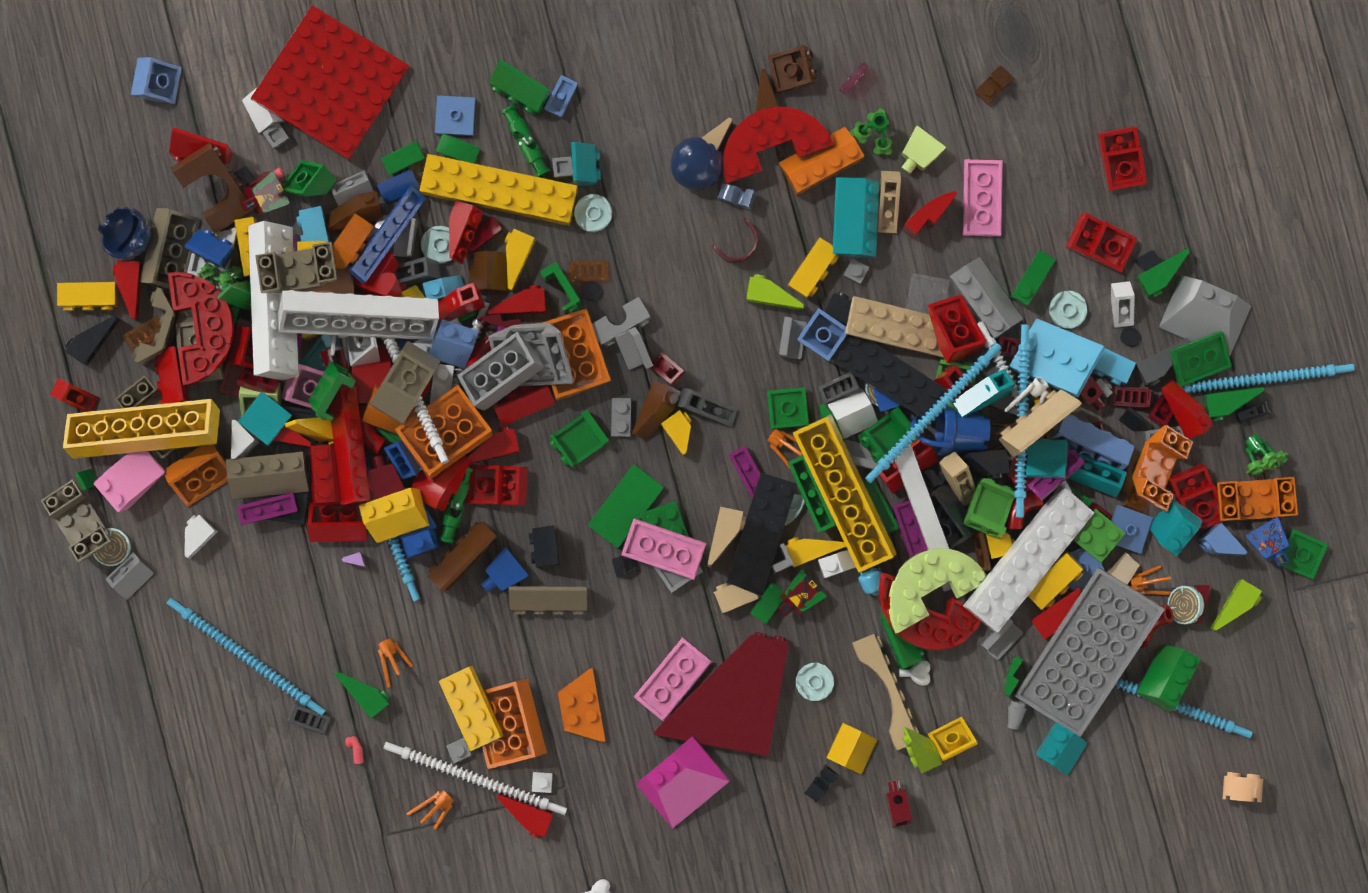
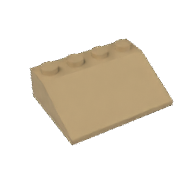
M1062 389L1058 392L1053 390L1046 396V402L1043 404L1038 402L1031 408L1032 413L1026 416L1023 414L1016 420L1017 425L1011 428L1008 426L1003 430L999 441L1012 457H1015L1082 403Z
M720 507L707 567L711 568L738 535L739 530L743 531L746 517L743 516V511Z

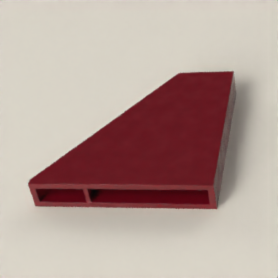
M755 632V635H750L654 731V735L684 741L693 736L700 744L768 756L789 641H785L786 637L774 635V639L767 638V634Z

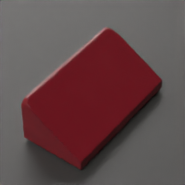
M490 216L478 225L469 247L472 253L504 231L493 216Z

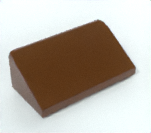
M985 533L973 534L972 538L977 563L984 571L992 570Z

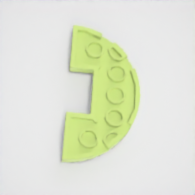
M931 549L913 556L899 569V573L890 588L889 615L895 633H899L929 616L921 599L924 595L948 582L956 598H959L977 588L987 577V574L972 558L952 549Z

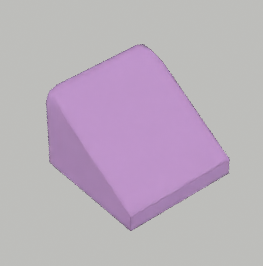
M360 552L343 557L342 559L343 562L366 567L363 554Z

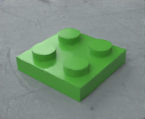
M1095 509L1092 517L1075 536L1073 541L1099 563H1102L1126 533Z

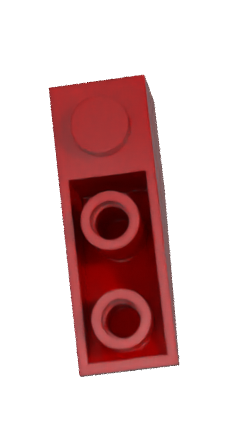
M457 200L449 216V258L459 264H463L481 221L483 211L473 205Z
M474 282L455 289L438 301L439 320L451 321L485 308L481 291Z

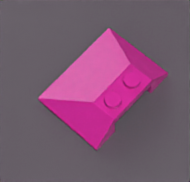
M692 736L651 772L639 780L636 786L673 829L730 782V780Z

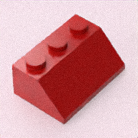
M173 127L169 154L173 157L174 161L180 162L210 143L213 148L217 146L222 156L220 159L222 162L229 164L233 151L228 144Z
M172 346L156 356L157 363L154 364L155 372L157 375L159 374L160 381H157L158 390L160 393L162 392L163 399H160V404L190 401L188 388L183 386L178 350L175 346Z
M548 385L519 386L493 404L502 426L547 408L555 404Z
M334 445L310 446L308 453L313 507L341 505Z
M311 499L307 523L309 542L367 541L368 529L363 523L359 508L361 504L313 507V499Z

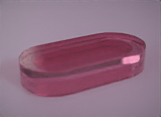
M862 62L841 86L839 91L844 95L847 94L865 74L869 66Z

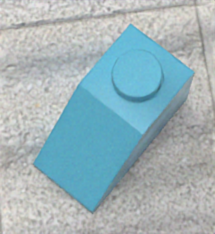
M461 275L439 278L423 283L426 297L438 299V301L455 289L464 286Z

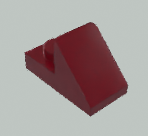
M663 352L652 361L653 366L651 368L669 386H673L685 373L681 367Z
M1163 393L1146 416L1161 427L1167 425L1173 415Z

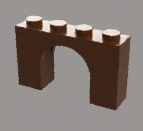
M208 143L172 166L171 170L183 188L205 175H216L226 182L227 191L224 198L218 204L202 213L205 221L214 234L235 222L234 220L241 218L249 212H245L241 207V202L247 199L240 189L243 185L237 177H232L230 173L233 170L227 162H222L220 159L222 154L217 146L213 148Z

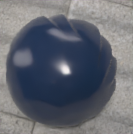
M699 137L683 140L675 147L671 157V173L673 178L681 186L690 190H701L714 185L723 174L722 152L717 151L712 143L708 144Z
M118 207L114 212L105 216L106 221L102 226L100 224L97 230L103 235L101 243L104 251L116 259L127 260L139 256L148 248L152 239V229L148 219L144 218L135 208L129 209L125 207L121 209Z

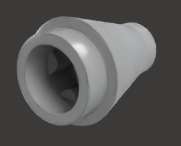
M1011 700V703L1008 704V728L1019 730L1027 710L1025 702Z

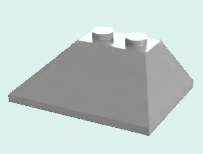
M1181 275L1158 328L1183 339L1188 338L1190 342L1217 331H1223L1230 357L1251 305L1237 295L1212 284Z
M550 323L512 325L488 337L491 349L493 350L514 333L519 332L537 352L545 367L519 386L574 383L561 332Z

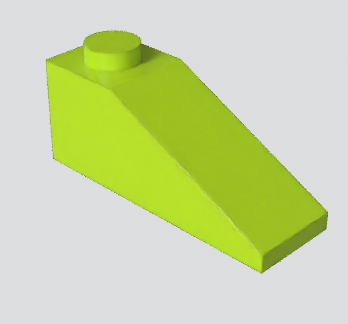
M754 274V277H750L746 302L803 310V303L772 281L765 279V276Z
M1239 579L1210 630L1217 631L1253 608V606H1257L1262 598L1260 596L1262 591L1245 580Z

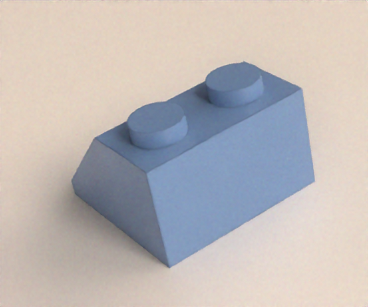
M151 57L138 58L131 95L146 100L175 104L182 67Z
M818 308L797 338V341L829 361L847 336L845 334L846 326Z
M441 319L438 321L429 354L441 360V362L464 369L473 351L479 331Z
M1222 523L1214 525L1198 539L1200 542L1199 546L1205 553L1209 552L1214 555L1241 556L1247 553Z

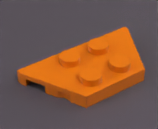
M591 668L558 692L564 731L606 742L593 668Z

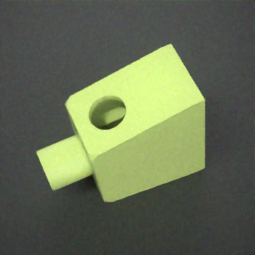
M916 126L901 156L906 159V162L901 169L907 174H911L915 167L923 171L944 152L946 147L919 126Z

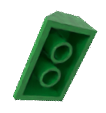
M501 59L499 60L489 81L492 87L491 90L498 95L503 93L508 96L507 100L515 105L519 103L524 106L523 110L531 115L535 113L539 116L550 98L549 89Z
M884 613L878 615L900 669H905L923 661V650L909 644L898 636L889 625Z
M1161 644L1136 694L1170 713L1177 707L1201 659L1185 649Z

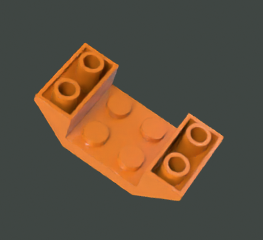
M1164 425L1144 444L1132 476L1138 496L1167 512L1174 495L1166 490L1167 483L1176 459L1188 458L1193 441L1167 425Z
M1294 477L1241 482H1217L1220 521L1298 515Z

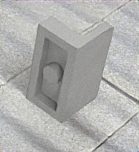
M365 170L334 183L331 189L338 206L356 195L374 191Z
M415 218L409 221L396 239L393 252L394 257L413 259L418 224Z
M790 317L784 318L779 357L799 360L802 358L803 344L797 341V338L806 327V322L792 320Z
M636 327L615 336L629 370L642 364L646 369L653 366Z
M850 440L845 441L855 466L873 470L878 465L873 461L868 449L864 448L861 443Z
M784 543L779 547L785 560L772 566L774 573L793 565Z
M133 552L106 580L117 593L127 600L154 573Z
M1009 618L998 633L993 631L980 646L994 659L999 660L1023 632Z

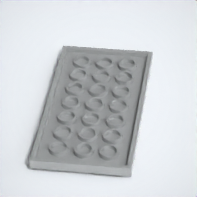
M1098 567L1014 696L1081 737L1165 608Z

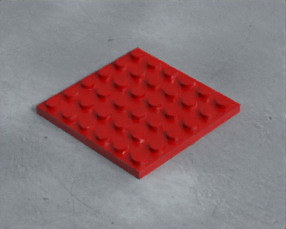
M312 5L259 84L251 100L349 161L409 69V65Z

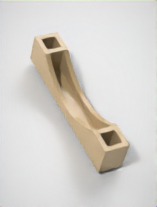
M872 634L852 642L858 660L874 670L888 690L892 705L889 735L895 749L900 750L906 747L902 739L905 736L903 727L917 733L919 732L916 726L912 727L910 719H912L909 708L905 709L902 703L905 701L902 691H897L895 686L898 683L894 672L890 673L888 665H890L889 659L886 654H882L880 649L883 647L879 636L875 637Z

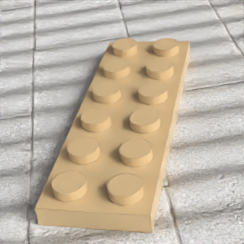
M856 296L852 298L845 331L846 335L944 358L939 349L929 314Z

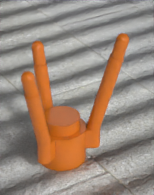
M775 429L767 440L770 443L769 447L777 453L790 469L789 461L777 447L782 448L785 445L799 456L803 454L786 442L789 439L797 443L795 437L785 433L783 430Z
M1159 565L1142 573L1134 574V577L1130 580V585L1141 594L1169 596L1171 594L1169 591L1144 589H1148V584L1171 580V577L1146 580V577H1143L1161 569L1162 566Z
M392 638L378 644L380 648L378 653L381 658L387 688H390L391 685L385 657H389L398 676L400 672L393 657L396 654L395 650H397L409 667H413V664L401 650L398 643L393 642Z
M444 790L441 793L437 792L434 796L407 812V816L436 800L434 802L436 806L420 823L423 824L439 808L441 810L444 809L434 826V830H437L448 811L453 807L451 804L454 800Z

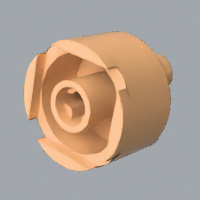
M1227 772V776H1224L1222 799H1227V796H1230V800L1254 802L1255 798H1257V802H1262L1263 779H1260V775L1247 774V778L1241 777V773Z

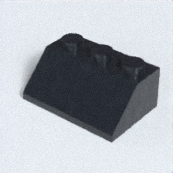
M947 482L929 494L949 549L955 548L978 531L963 524L967 510Z

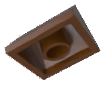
M494 251L469 253V284L474 282L481 292H507L506 253Z

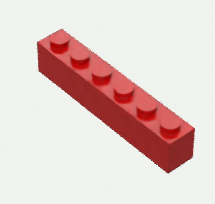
M340 387L329 405V410L334 416L331 426L341 505H358L369 502L371 499L356 387Z

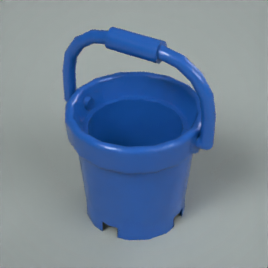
M946 406L945 410L942 409V413H938V417H934L936 419L935 441L921 436V432L919 437L916 436L921 442L935 446L939 456L950 455L953 452H985L988 446H983V444L990 439V420L987 419L988 415L975 413L961 418L957 410ZM918 417L913 418L911 427L914 428V424H918L917 421L920 420Z

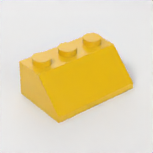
M408 488L359 505L363 523L376 543L430 526L420 489Z

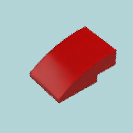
M1130 126L1097 132L1109 191L1147 184L1137 127Z
M952 191L925 204L904 224L902 231L914 239L924 225L932 229L958 193Z
M1081 213L1065 248L1121 273L1138 238L1088 213Z
M377 345L380 362L352 366V377L356 381L353 387H356L358 403L369 402L375 385L381 386L392 367L391 354L388 353L389 349H386V345Z
M464 455L431 480L421 469L411 488L420 489L424 503L435 509L445 511L452 493L457 494L471 458Z
M1201 463L1170 476L1168 482L1175 500L1202 519L1201 526L1197 532L1223 522L1220 521L1218 492L1216 486L1212 483L1206 465Z
M468 466V468L473 469V472L470 473L469 489L465 498V504L526 506L528 467Z

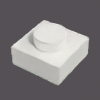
M533 772L532 792L551 793L553 773Z

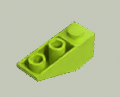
M902 728L905 734L902 739L914 768L918 767L922 774L942 764L939 753L931 739L909 728Z

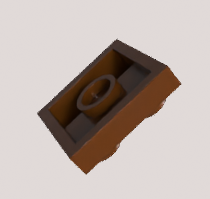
M802 45L768 56L776 93L816 84L815 79L818 78V73L815 67L812 68L811 60L814 59L812 50L808 49V47Z

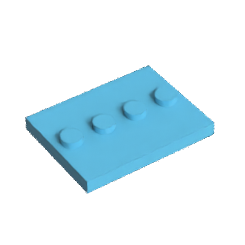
M1036 318L1029 330L1028 344L1031 345V349L1028 352L1030 354L1028 357L1030 359L1028 370L1030 373L1027 375L1032 379L1040 377L1049 386L1058 390L1062 389L1066 393L1078 398L1105 348L1103 345ZM1019 350L1009 366L1011 370L1016 372L1020 370V367H1018L1020 362L1018 360L1021 359V356L1018 354L1021 351Z

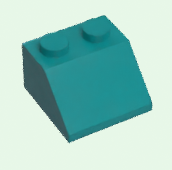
M571 142L574 185H597V180H601L600 168L597 169L596 161H600L599 150H596L595 144Z
M1172 498L1168 511L1161 510L1152 521L1149 529L1161 546L1175 556H1178L1199 530L1202 519Z
M1054 722L1036 751L1035 756L1068 776L1086 747L1087 742L1064 726Z

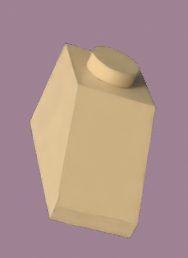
M727 583L717 586V591L714 592L722 614L758 599L756 594L734 585L728 586Z

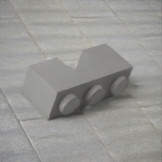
M639 297L622 306L626 313V320L623 324L613 325L606 316L592 323L597 341L601 347L605 345L607 348L616 343L615 336L637 326L642 328L649 323L648 320L651 317Z

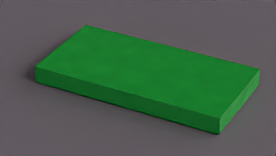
M633 464L587 526L616 548H619L628 536L633 519H641L639 513L648 510L664 487Z

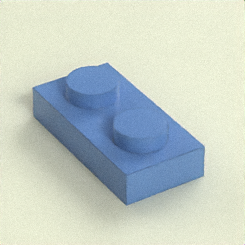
M561 75L544 110L562 118L578 83Z

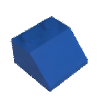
M198 229L186 243L185 248L191 253L225 269L235 251V248L231 246L232 242L224 238L220 241L214 237L215 234L207 229L203 232Z

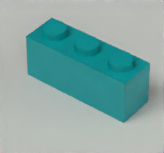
M1077 453L1084 460L1085 464L1068 479L1117 497L1127 472Z

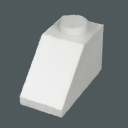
M1130 281L1111 283L1114 327L1134 325L1135 295Z
M194 515L187 521L188 526L185 528V556L189 559L218 532L202 515L197 517Z
M848 550L818 560L824 579L856 567Z

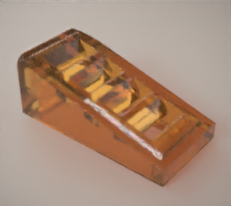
M569 261L570 282L608 280L607 261ZM598 265H602V276H598ZM575 266H579V276H575ZM583 266L587 268V276H583ZM590 266H594L595 276H591Z
M157 316L123 335V340L132 354H134L136 346L139 347L140 343L149 345L154 341L156 333L151 327L152 324L160 332L161 325ZM147 328L152 336L148 337L144 330ZM141 333L145 340L141 341L138 334ZM134 337L138 344L135 345L131 338Z
M1134 452L1131 455L1128 466L1123 470L1127 472L1121 491L1124 493L1130 492L1134 484L1132 476L1140 455Z

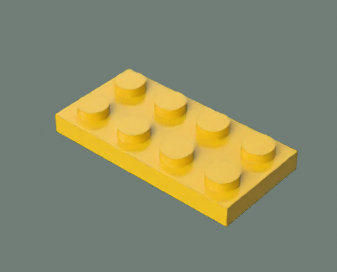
M473 665L439 681L470 751L504 736Z

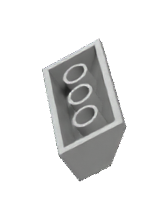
M980 257L968 263L948 278L958 294H962L978 322H984L992 338L996 339L1023 320V317Z
M516 332L457 376L473 406L485 411L545 366L533 347L519 332Z

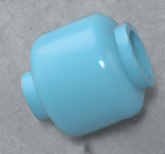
M873 566L860 572L861 575L858 580L864 593L873 594V596L879 594V580L882 573L880 568H874Z

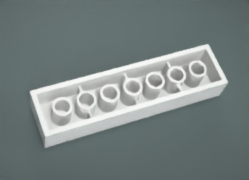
M262 221L248 226L254 375L286 380L299 376L297 333L279 332L278 311L282 293H261L255 255L275 252L276 254L294 252L293 227Z
M282 291L278 311L279 332L433 340L439 320L438 299L354 295L351 293Z
M1058 487L963 607L989 629L998 633L1092 517L1094 512L1069 490Z

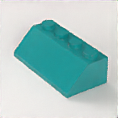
M836 178L832 254L860 259L876 257L880 181L866 178Z

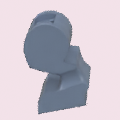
M722 183L717 199L751 210L756 193L751 189H746L743 192L737 186Z

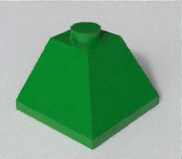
M301 160L281 187L286 193L304 197L323 195L332 189L337 179L324 165Z

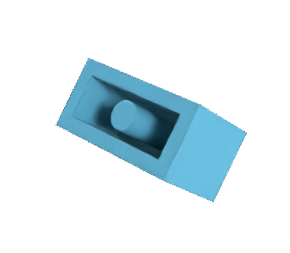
M321 206L298 211L299 216L296 217L298 227H302L303 235H300L301 242H330L326 229L324 210Z
M1105 348L1092 374L1100 378L1105 376L1116 386L1125 385L1136 363Z

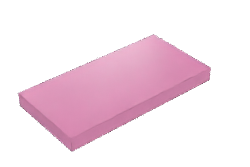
M964 159L962 236L1001 237L1003 160Z
M634 518L621 555L694 580L707 543Z
M682 637L636 693L634 698L664 721L712 661Z

